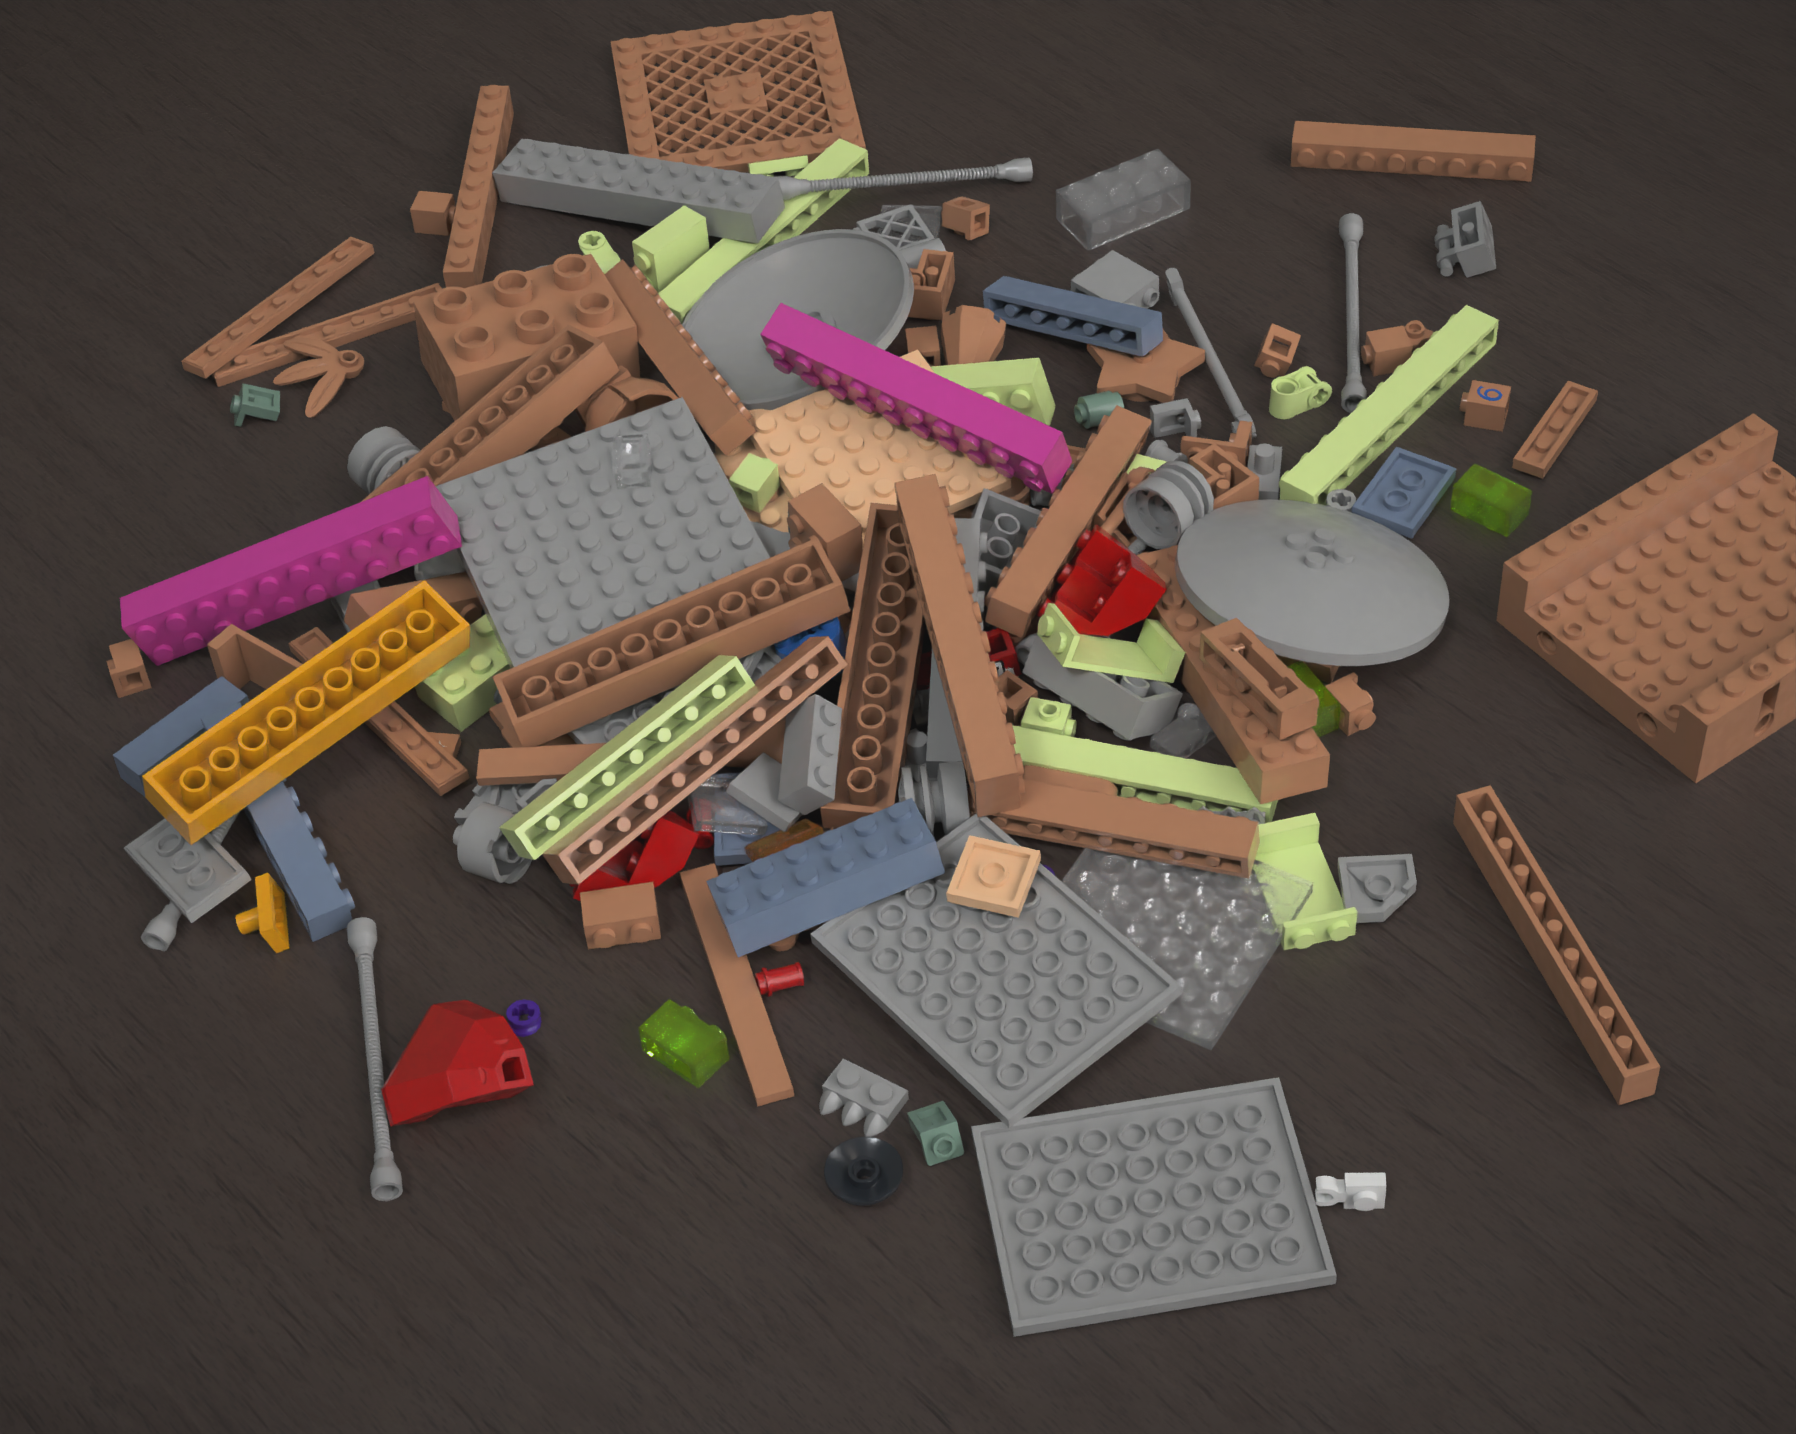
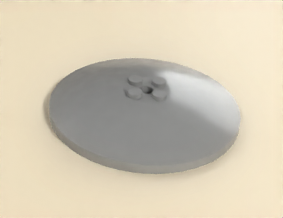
M850 229L811 232L771 245L728 270L693 305L682 325L716 367L715 370L722 375L748 410H774L814 392L827 389L820 385L817 387L810 386L799 375L792 372L785 374L773 365L774 361L766 351V345L760 334L780 302L886 350L900 332L910 313L914 296V281L904 256L887 239L869 232Z
M1268 499L1225 505L1214 509L1209 514H1204L1203 518L1193 521V525L1188 527L1181 536L1175 557V572L1180 588L1190 603L1206 619L1215 625H1219L1238 618L1275 654L1310 663L1335 666H1365L1403 659L1419 652L1435 640L1444 626L1450 601L1447 584L1439 569L1422 550L1400 534L1371 519L1322 504Z

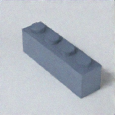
M219 677L113 754L121 779L145 797L142 775L204 733L202 717L241 703L243 706L249 702L248 695L224 677Z

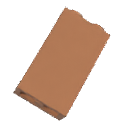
M230 624L207 644L217 678L222 676L239 689L251 680L267 690L303 665L233 624Z

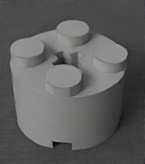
M480 802L467 817L464 824L459 825L455 829L453 843L457 845L458 860L464 871L495 882H505L508 884L518 881L525 874L532 860L519 857L499 828L518 812L487 802Z

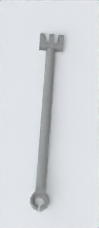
M1169 268L1165 274L1170 298L1174 306L1178 305L1198 347L1205 350V361L1235 419L1234 422H1231L1232 432L1236 433L1239 421L1253 422L1250 414L1244 410L1184 291L1183 281L1176 268ZM1252 423V439H1253V438H1256V437H1257V435H1256V433H1255V432H1256V429H1255L1254 423Z

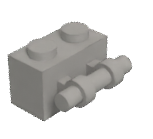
M1479 201L1452 209L1453 228L1449 229L1447 225H1440L1437 227V234L1434 237L1435 247L1439 249L1436 261L1443 276H1450L1453 273V267L1456 262L1460 263L1466 278L1496 269L1492 225L1482 202Z

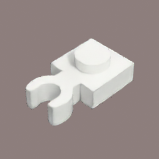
M1345 1173L1344 1179L1318 1176L1316 1177L1315 1189L1316 1205L1331 1206L1337 1202H1343L1344 1209H1357L1360 1211L1384 1209L1387 1187L1385 1173Z

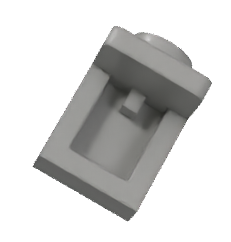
M1188 398L1150 406V420H1152L1150 431L1153 438L1185 432L1186 436L1197 437V429H1201V419L1198 410L1192 409Z

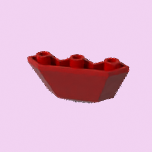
M1096 524L1092 531L1085 529L1075 544L1079 548L1071 563H1066L1056 577V581L1059 584L1050 599L1046 598L1036 612V616L1040 619L1044 615L1048 603H1053L1079 634L1109 636L1147 618L1166 591V583L1147 563Z
M669 810L579 885L569 884V886L574 887L573 898L581 901L580 892L653 882L655 889L684 868L698 839V828Z
M459 1000L433 1004L429 1007L381 1091L391 1127L425 1121L445 1108L512 1098L534 1084L525 1049L504 1016L469 1000Z

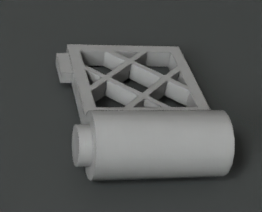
M912 204L857 221V227L853 228V230L869 232L887 239L902 253L909 268H918L923 249L946 251L942 241L939 238H934ZM908 216L911 218L909 225L896 222ZM874 227L884 228L881 234L870 232L868 229ZM891 230L904 233L901 238L888 236ZM911 235L924 238L917 242L908 240Z

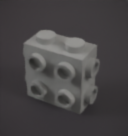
M1112 250L1086 270L1077 274L1071 280V291L1148 309L1159 300V276Z

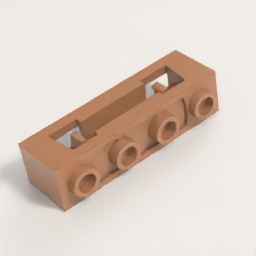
M1238 618L1201 631L1199 659L1279 740L1316 725L1319 699L1315 691L1308 688L1296 676L1295 672L1276 657L1274 651L1267 648L1256 637L1255 633L1248 629ZM1227 663L1230 666V669L1232 670L1231 674L1222 666V664ZM1268 705L1274 713H1277V720L1268 712Z

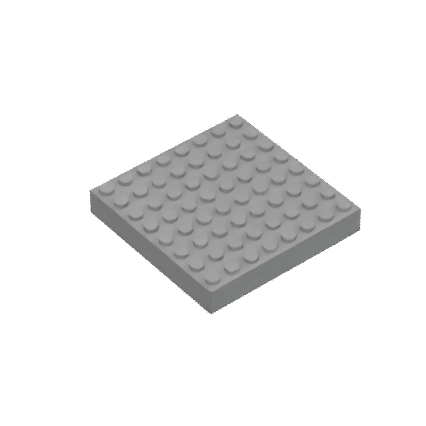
M683 397L436 486L458 516L462 547L456 548L510 669L770 558Z

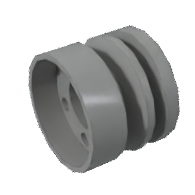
M387 426L375 428L366 433L354 445L347 464L349 477L367 494H370L421 450L395 428Z
M1168 461L1127 493L1123 502V513L1128 526L1137 538L1155 549H1165L1179 543L1184 531L1193 525V521L1204 517V514H1209L1213 511L1214 497L1211 487L1204 476L1192 465L1182 461Z
M963 761L939 763L937 780H930L925 765H919V782L912 781L910 766L901 767V779L898 787L899 802L912 798L933 836L934 824L942 823L946 836L970 818Z

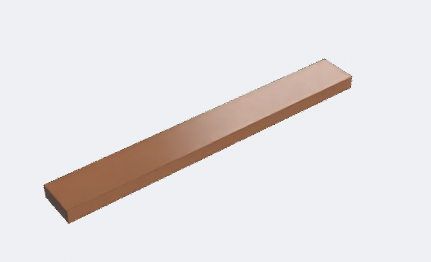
M349 237L181 361L184 370L206 379L375 253L373 244Z
M439 283L249 346L211 375L217 387H221L309 357L286 349L283 342L288 339H317L335 348L415 321L413 302L434 297L436 292L442 288Z
M315 627L288 644L290 651L304 664L333 644V642L318 627ZM395 701L364 722L440 796L469 779L468 770Z
M715 863L680 872V880L757 1107L794 1097L793 1086L747 955L737 957L706 881L719 876Z

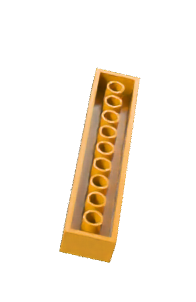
M425 580L142 775L145 798L190 845H193L470 648V624Z

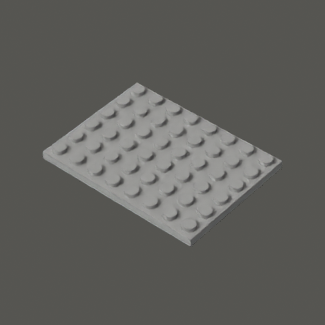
M974 814L936 842L945 870L944 874L831 919L810 935L812 943L1010 1129L1182 995V986L1041 863L1038 866L1019 918L947 902L946 892L969 835L1020 846L987 816L977 817V814Z
M1279 1077L1022 1118L1010 1129L1003 1122L971 1126L972 1139L1013 1337L1336 1284L1337 1274Z

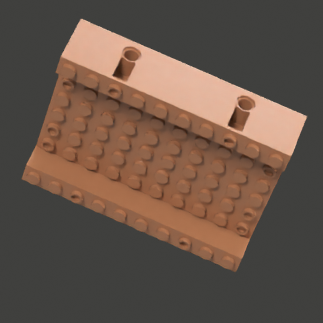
M1754 413L1505 561L1503 564L1496 621L1694 783L1704 779L1796 719V477L1772 461L1778 430Z

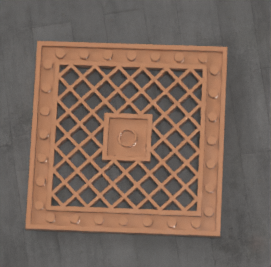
M818 11L813 14L789 15L784 18L761 19L755 22L733 23L719 27L709 26L697 30H680L675 33L651 34L646 37L623 38L611 41L628 151L631 155L746 173L749 172L748 163L804 155L808 156V163H811L839 138L866 149L832 11ZM809 94L812 95V97L808 98L805 95ZM778 98H781V99H783V101L780 102V101H777V99H778ZM796 104V105H798V106H800V107L797 109V108H795V107H793V106ZM693 110L699 111L696 114L692 113ZM813 111V112H815L816 114H815V115H812V114H809V112ZM785 115L787 116V118L783 119L781 118V116ZM754 119L759 120V122L754 123L752 121ZM682 120V121H685L686 123L680 124L679 122ZM798 122H802V123H804V124H803L802 126H800V125H798L797 123H798ZM725 123L730 124L729 127H726V126H723V125H724ZM769 126H773V127H775V128H774L773 130H771V129H769L768 127H769ZM697 127L702 128L700 131L695 130ZM816 128V129H819L820 131L817 133V132H815V131H813V130ZM741 130L747 131L745 134L740 133ZM668 131L673 132V134H671V135H668V134H666V133H667ZM786 132H788V133H790V134H792V135H790V136L788 137V136H786V135H784V134H785ZM713 133L718 135L716 138L711 137ZM759 136V137H761V138H763V139H762L761 141H759V140H757V139H755V138H757V137ZM684 138L689 139L687 142L682 141ZM730 140V141H733L734 143H733L732 145H730V144H728L727 142ZM704 145L705 147L701 149L698 146ZM672 148L676 150L674 153L670 152Z

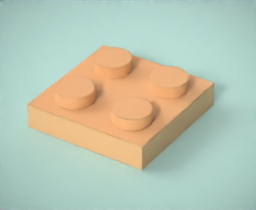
M969 835L946 892L947 902L1019 918L1041 861L1040 850Z

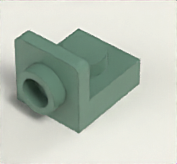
M243 383L239 395H233L231 400L230 413L234 414V426L241 427L245 414L277 421L280 413V391Z
M944 1101L907 1113L910 1127L921 1143L925 1161L929 1166L964 1154L957 1120Z

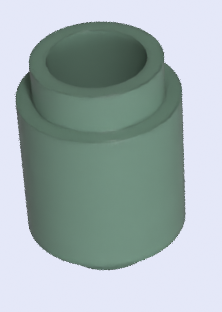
M1109 390L1079 397L1077 405L1074 406L1075 418L1085 428L1099 426L1103 416H1110L1117 405L1124 408L1122 397L1118 392L1112 393Z

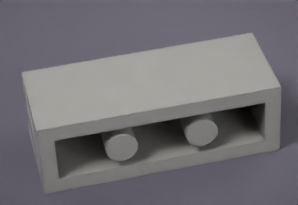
M817 694L808 697L786 715L778 801L804 815L832 802L835 798L842 708Z

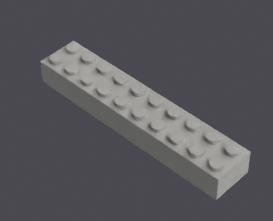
M521 139L492 172L501 202L647 226L657 225L685 205L706 217L709 236L759 243L785 208L779 178L738 172L736 170H724L709 166L691 165L683 162L665 161L657 158L639 157L631 154L613 153L605 150H593L579 146L574 147L541 142L532 139Z

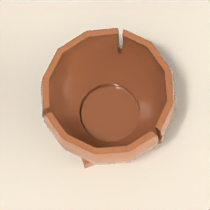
M621 365L619 367L620 371L611 378L609 383L600 387L575 411L585 427V432L673 401L679 397L664 383L653 379L631 377L629 371Z

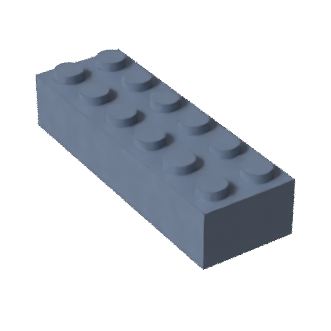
M910 798L836 829L826 831L799 844H794L767 857L757 859L745 866L725 872L706 882L736 955L741 957L944 874L945 870L936 841L915 802Z

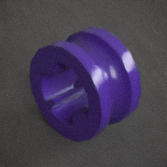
M523 999L512 1003L508 1007L506 1012L507 1021L516 1036H530L536 1033L541 1026L540 1009L535 1002ZM528 1014V1020L519 1021L520 1015Z

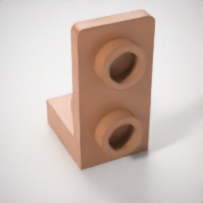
M1239 421L1237 432L1230 434L1229 442L1183 436L1181 439V453L1187 456V464H1189L1192 456L1215 443L1246 467L1249 446L1252 445L1253 422Z

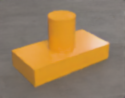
M269 873L255 877L257 907L236 914L235 918L238 929L243 935L259 930L262 937L276 953L287 950L290 947L285 893Z

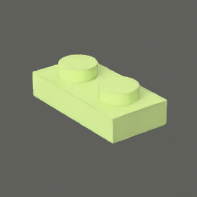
M808 156L748 163V170L750 174H762L774 177L773 172L785 171L786 176H794L809 164Z

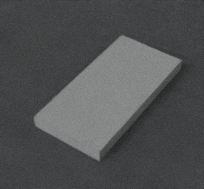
M163 819L124 847L128 856L191 923L252 880L247 871L210 833L193 845H190L166 819Z

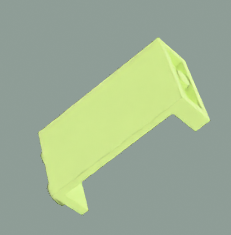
M1048 603L1044 615L1041 616L1038 622V636L1063 667L1174 683L1185 655V651L1163 625L1154 619H1145L1137 643L1079 634L1053 603Z
M1316 813L1259 824L1260 843L1252 872L1283 950L1292 948L1304 949L1315 943L1329 940L1341 941L1348 936L1355 935L1357 910L1355 907L1343 908L1342 897L1318 843L1320 823Z

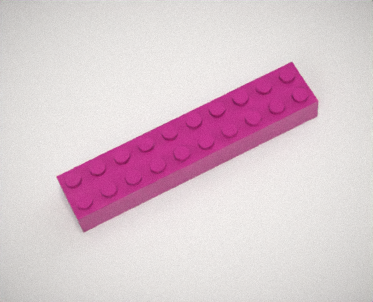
M781 302L760 334L766 345V351L774 361L773 365L779 371L785 374L795 373L810 386L817 387L820 385L827 388L834 397L844 400L846 397L854 401L859 408L871 413L874 410L882 414L891 424L899 426L900 423L906 425L921 438L927 439L929 436L938 440L939 444L945 449L955 452L957 449L979 465L987 463L995 467V470L1004 477H1017L1034 491L1041 492V490L1053 494L1072 463L1063 432Z
M426 476L120 598L121 626L124 632L158 666L207 647V644L230 624L243 631H247L462 547L458 516L430 478Z

